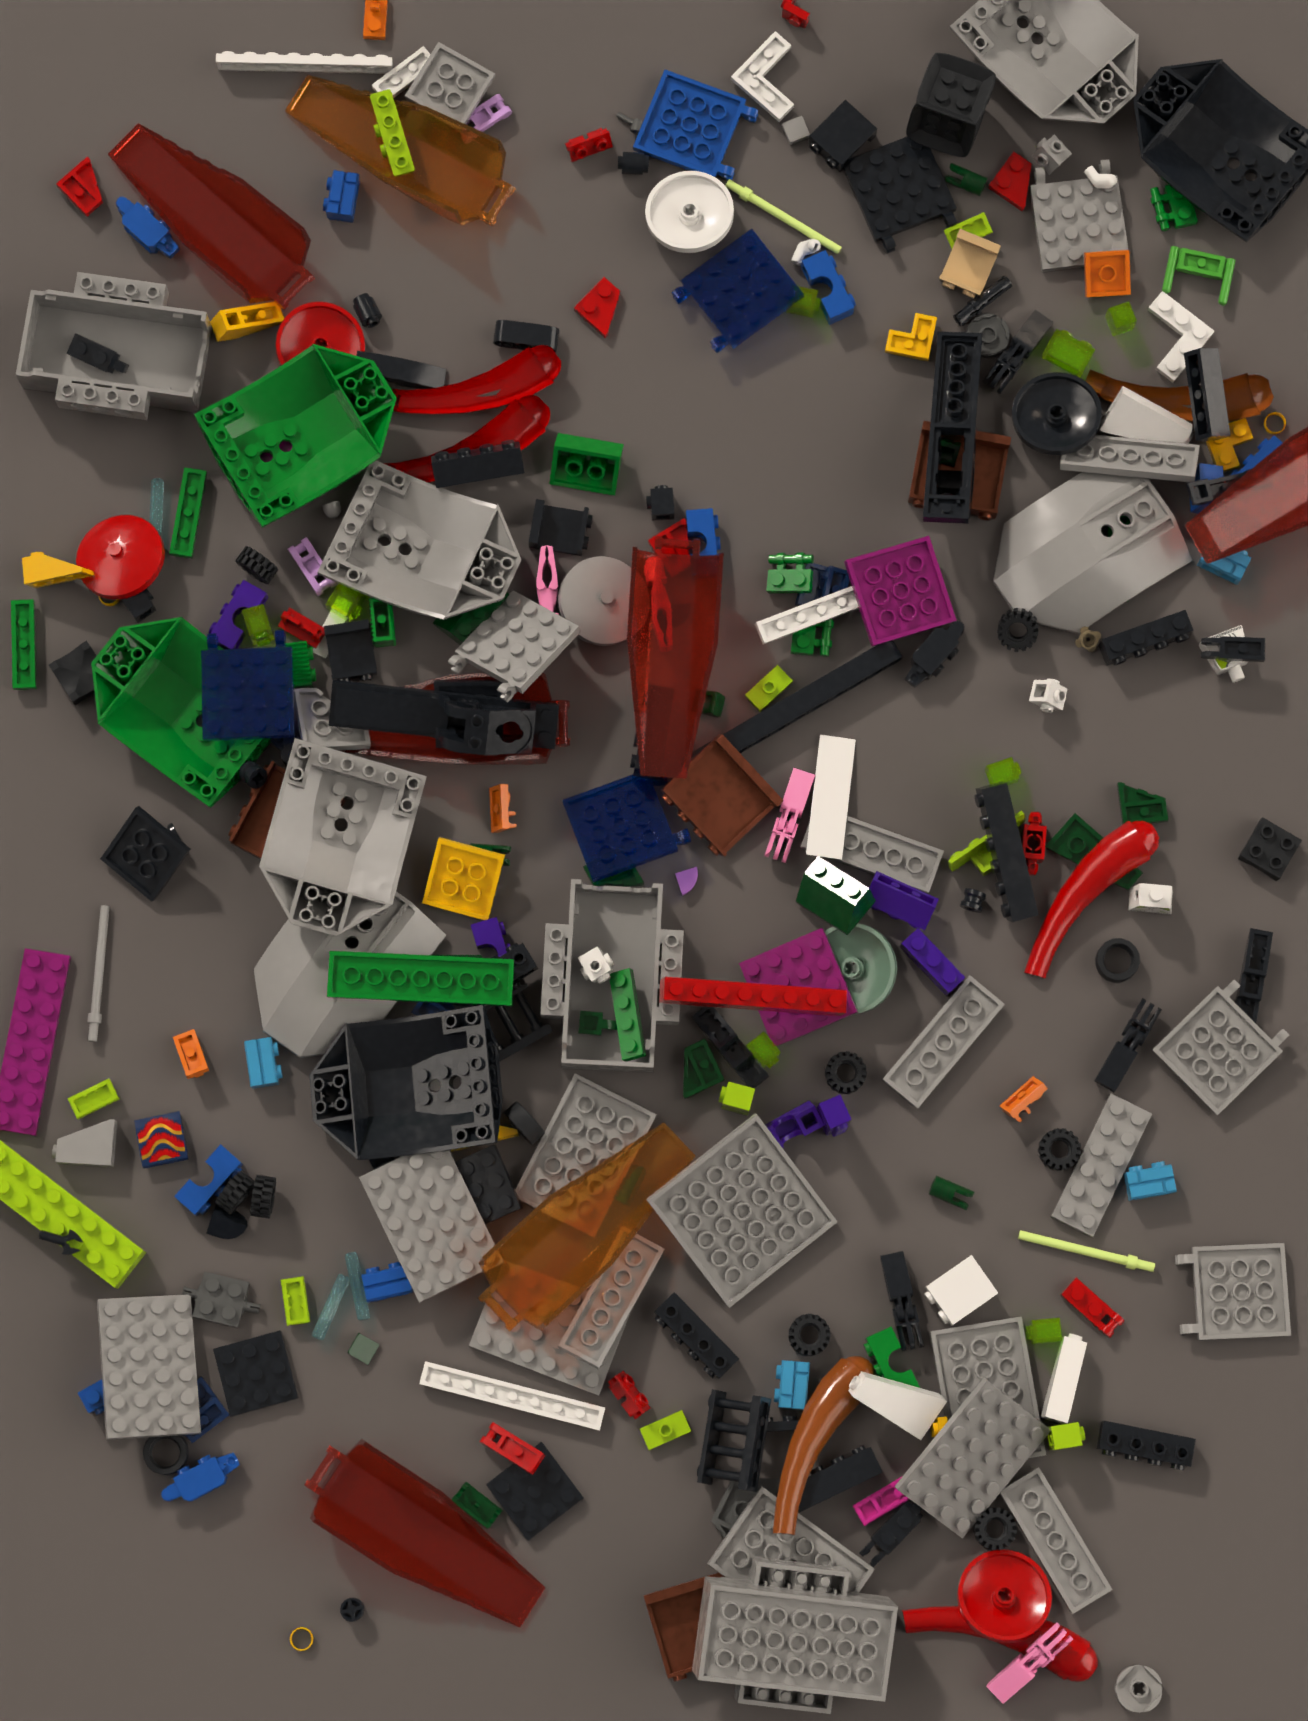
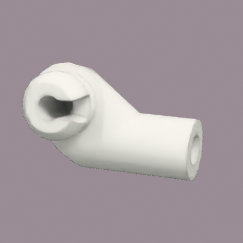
M1093 166L1088 167L1084 171L1096 188L1108 189L1117 183L1115 175L1098 174Z
M815 239L800 242L797 245L791 262L800 266L806 255L819 251L821 247L820 242Z

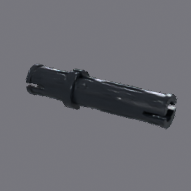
M1002 276L996 283L981 293L980 296L974 300H969L962 310L953 315L955 322L962 327L975 315L979 316L986 306L1012 287L1011 281L1006 276Z

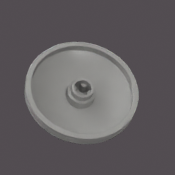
M598 556L579 562L567 573L559 589L558 605L561 617L579 626L581 632L577 635L578 638L593 645L611 646L627 640L640 628L647 612V594L640 577L630 566L615 558Z

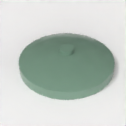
M857 923L848 935L835 927L827 929L825 933L858 1010V1013L855 1014L864 1013L876 1008L890 994L897 976V961L891 944L879 931L861 923Z

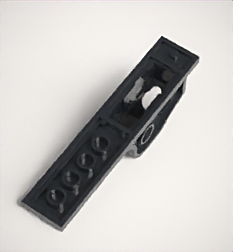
M938 332L923 522L969 524L975 474L976 418L982 333ZM942 435L964 436L962 471L941 470Z
M333 680L329 726L429 736L440 740L443 748L459 753L478 755L532 754V747L555 749L559 703L511 699L509 702H506L500 697ZM448 717L466 719L465 730L448 727ZM513 721L518 724L523 734L496 733V728L506 722Z

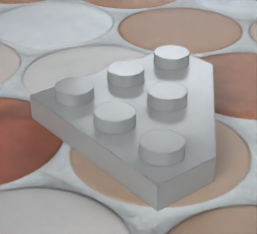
M317 688L294 689L293 697L301 740L334 750L370 749L371 742L368 730L329 726L331 701L323 696L322 691Z

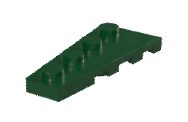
M1074 813L1045 847L1079 864L1103 837ZM1135 868L1114 884L1128 891L1143 872Z

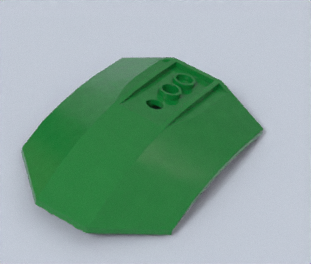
M312 344V346L252 384L195 413L194 417L216 462L236 495L263 528L324 495L379 459L397 398L373 360ZM282 441H289L292 444V449L289 452H284L279 448V444ZM262 453H270L273 459L269 462H264L260 459V455Z
M183 617L119 627L91 663L98 724L210 808L241 780L239 778L241 766L248 761H257L270 744V740L277 732L293 703V699L242 664ZM202 715L209 718V722L205 727L197 725V719ZM218 730H226V736L223 739L215 738V733Z

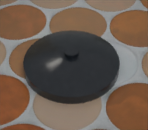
M1053 372L1037 376L1028 381L1019 390L1013 402L1012 422L1017 435L1028 447L1043 454L1065 455L1080 450L1095 437L1101 424L1102 408L1097 393L1090 384L1072 374Z

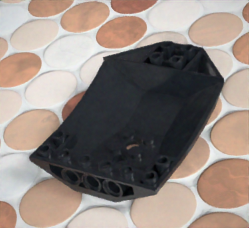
M1223 59L1160 67L1133 99L1141 158L1174 190L1245 242H1248L1276 216L1308 175V129L1259 94L1236 74ZM1230 159H1236L1240 165L1236 169H1231L1227 166V162ZM1254 173L1257 178L1254 181H1248L1245 175Z
M485 1005L403 1018L346 1023L309 1075L313 1121L358 1160L433 1153L493 1144L498 1141L503 1101L499 1053ZM459 1076L461 1078V1085L455 1089L453 1080ZM435 1079H438L441 1084L437 1092H433L430 1088L431 1082Z

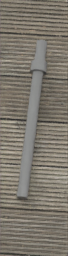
M101 905L91 1013H88L87 1023H90L88 1041L97 1042L98 1027L102 1020L100 1006L110 906Z

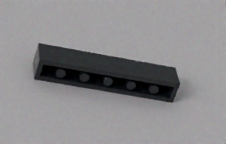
M998 782L976 788L977 794L974 795L975 803L980 808L982 814L980 824L987 835L985 845L987 851L991 852L992 856L990 866L993 874H996L998 881L995 883V886L1003 902L1001 905L1002 915L1011 922L1037 916L1039 914L1008 784L1006 782Z

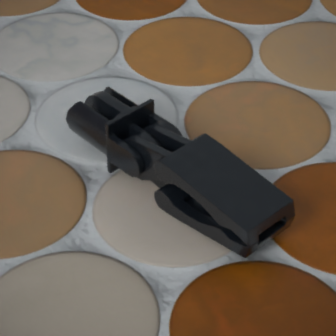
M1035 310L1012 339L1009 346L1010 349L1002 353L982 382L986 385L995 372L998 371L999 373L989 387L994 389L1005 376V380L997 390V393L1001 394L1023 365V358H1029L1053 325V321Z
M1142 998L1121 1034L1124 1037L1121 1042L1117 1041L1094 1080L1113 1093L1118 1088L1138 1054L1135 1051L1137 1046H1142L1162 1011L1158 1007L1148 1025L1144 1024L1154 1007V1004L1150 1002L1141 1019L1137 1020L1136 1018L1147 1001ZM1131 1040L1132 1042L1130 1046H1126L1128 1042Z
M899 1251L880 1255L889 1301H893L895 1308L892 1309L901 1351H906L903 1328L906 1331L910 1350L915 1349L912 1326L915 1328L919 1348H922L924 1343L919 1325L920 1321L915 1304L912 1305L911 1301L913 1290L904 1252Z

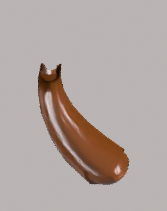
M1091 369L1085 380L1095 390L1098 397L1113 402L1122 386L1178 417L1193 421L1191 408L1182 406L1191 405L1188 386L1170 388L1142 386L1116 380ZM1248 373L1223 380L1228 421L1261 415L1260 412L1269 407L1273 401L1274 396L1269 380L1264 376L1248 375Z
M861 1356L841 1358L823 1377L807 1402L791 1438L783 1466L775 1507L774 1534L782 1533L795 1536L799 1505L808 1476L816 1459L838 1426L861 1403L848 1391L851 1380L856 1375L858 1376L861 1371L876 1375L872 1363Z

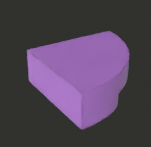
M697 867L675 873L682 896L688 894L695 886L698 877Z

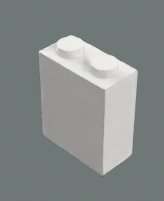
M972 1255L926 1286L925 1290L927 1292L924 1293L930 1304L933 1305L935 1303L939 1308L938 1315L944 1324L949 1323L951 1326L998 1294Z

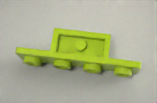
M387 89L370 94L377 124L373 125L376 137H381L383 143L379 145L382 157H387L394 177L414 172L415 168L391 90Z
M1023 811L1015 813L1017 826L1019 827L1025 823V814ZM987 835L980 839H974L963 851L955 852L948 861L949 869L953 872L971 860L983 876L992 871L990 866L992 856L991 852L987 851L985 845Z

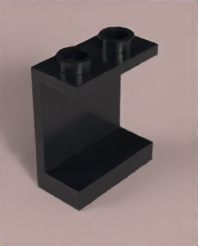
M845 99L809 135L808 144L815 154H820L825 158V162L830 168H836L841 172L844 163L867 140L871 142L876 137L878 128Z
M536 499L529 536V548L541 549L542 546L548 545L553 547V552L582 556L583 549L587 550L589 537L585 536L586 529H591L593 515H589V508L585 507L584 511L548 506L545 505V500Z
M368 619L324 626L332 680L351 682L352 678L360 677V681L373 679V675H378Z

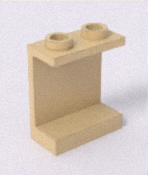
M960 229L945 268L939 278L940 281H943L942 286L952 290L955 287L963 290L962 294L971 298H975L976 295L980 296L1001 245Z

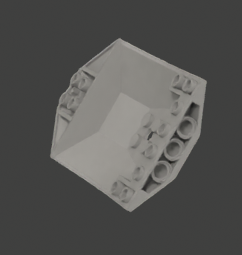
M979 0L949 27L984 67L993 71L996 74V79L1025 107L1041 119L1104 124L1136 95L1139 33L1136 34L1099 0ZM1017 19H1026L1028 26L1020 28L1017 25ZM1032 34H1041L1043 42L1039 45L1034 44L1031 40Z
M376 460L368 466L317 574L393 606L424 616L447 619L503 600L519 567L521 557L498 504L477 500L444 488H436L433 484L410 476ZM387 537L391 543L388 546H382L379 544L378 539ZM407 544L411 547L412 551L409 555H402L399 552V547Z
M1081 472L1003 524L993 583L1012 611H1014V608H1018V611L1024 608L1026 613L1032 612V617L1035 616L1037 623L1040 625L1079 634L1082 627H1089L1131 598L1192 562V558L1173 513L1148 478ZM1120 516H1127L1130 519V524H1123L1120 521ZM1103 526H1108L1112 529L1113 534L1111 537H1106L1101 533Z
M294 739L259 865L260 870L291 924L338 936L393 905L427 776L300 739ZM342 798H350L353 801V807L349 810L343 809L340 804ZM337 819L346 820L348 827L345 831L336 830L334 823Z
M397 891L393 905L366 919L372 924V927L368 930L361 929L359 924L338 936H332L291 924L289 919L286 921L254 968L264 1033L299 1058L324 1055L346 1023L378 1021L386 1018L397 1001L327 997L329 951L432 956L445 939L446 934L411 901ZM349 937H354L358 940V946L350 949L345 945V940Z

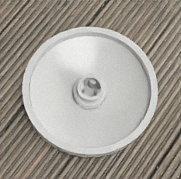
M683 171L664 178L653 188L646 202L645 215L650 233L661 245L677 252L696 253L715 246L727 235L733 223L734 207L730 192L720 180L704 172Z

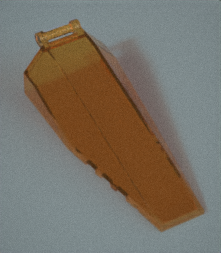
M311 75L306 76L285 110L287 114L381 181L440 216L461 226L478 219L490 226H494L497 221L496 216L509 195H513L516 190L514 186L502 180L506 151L500 140L427 106L404 100L402 102L394 100L415 171L412 173L394 177L387 157L383 158L379 145L383 144L381 137L377 138L373 125L377 124L370 100V94L372 93L367 90H356L351 86L337 84L333 81ZM497 189H501L502 191L489 213L484 212Z
M662 1123L576 1180L548 1196L481 1258L479 1265L490 1286L478 1299L482 1303L485 1302L506 1324L505 1328L509 1332L522 1320L541 1331L545 1330L614 1264L654 1211L646 1199L684 1170L696 1155L665 1123ZM495 1291L515 1311L517 1315L514 1318L491 1296Z

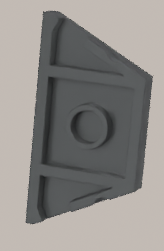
M759 1478L757 1490L762 1486L776 1496L781 1478ZM730 1481L711 1519L724 1538L756 1493L738 1489L739 1483L735 1481Z

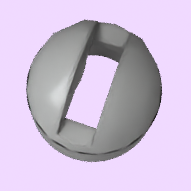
M339 501L322 505L324 513L329 518H336L341 513Z

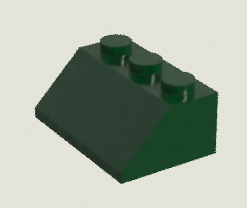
M506 592L503 600L447 619L436 618L433 624L461 645L483 621L492 616V613L507 599L509 593Z
M819 856L805 871L796 898L797 904L846 935L852 931L876 902L868 887Z

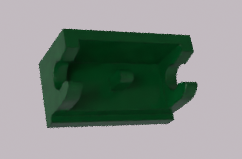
M467 1482L461 1486L457 1494L451 1499L452 1502L487 1529L492 1526L503 1511Z

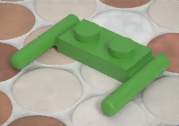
M1171 246L1162 291L1166 294L1171 292L1175 270L1216 280L1221 279L1223 281L1218 303L1224 306L1228 301L1236 260Z

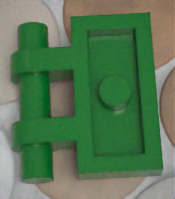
M1170 185L1164 187V195L1160 194L1158 187L1150 189L1152 195L1150 198L1151 204L1155 206L1157 213L1155 218L1157 224H1160L1161 231L1169 230L1168 222L1172 221L1175 229L1197 224L1198 220L1193 204ZM1168 203L1171 213H1165L1163 204Z
M797 552L796 555H786L785 553L769 555V564H777V569L768 570L766 591L769 594L812 593L813 571L805 569L806 564L814 562L812 554L805 555L804 552ZM786 564H796V569H786Z
M829 619L792 633L790 654L813 656L815 647L820 648V656L828 657L829 649L832 648V640L830 638L831 629L834 628V621ZM816 628H822L821 639H815Z

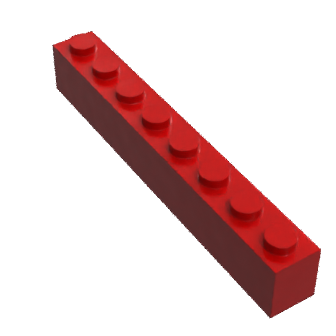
M664 977L660 980L659 1003L842 1016L846 1013L847 990Z

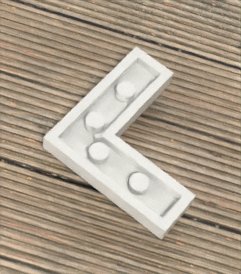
M775 31L731 76V81L780 122L794 108V103L766 80L764 76L791 49V44Z
M424 46L373 83V90L377 93L390 89L393 98H395L412 85L429 58L430 53Z
M1162 291L1149 306L1148 311L1182 336L1156 368V371L1174 383L1186 368L1184 353L1202 348L1213 335L1214 330Z

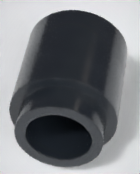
M623 152V156H618V169H622V174L643 175V173H648L649 155H644L641 152Z
M368 293L355 297L353 308L362 326H368V328L377 326L382 315L373 297H370Z

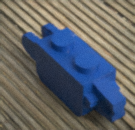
M125 197L117 198L116 206L118 212L122 215V224L125 231L150 254L159 251L170 259L174 257L180 249L171 237L168 224L162 219L158 221L153 216L155 213L147 205L142 206L139 202L134 205Z
M233 1452L219 1458L217 1456L211 1458L209 1454L197 1461L199 1465L191 1469L188 1465L176 1472L178 1476L173 1478L175 1483L164 1488L161 1492V1498L165 1501H173V1499L182 1496L184 1500L194 1501L226 1484L227 1474L240 1466L236 1454Z

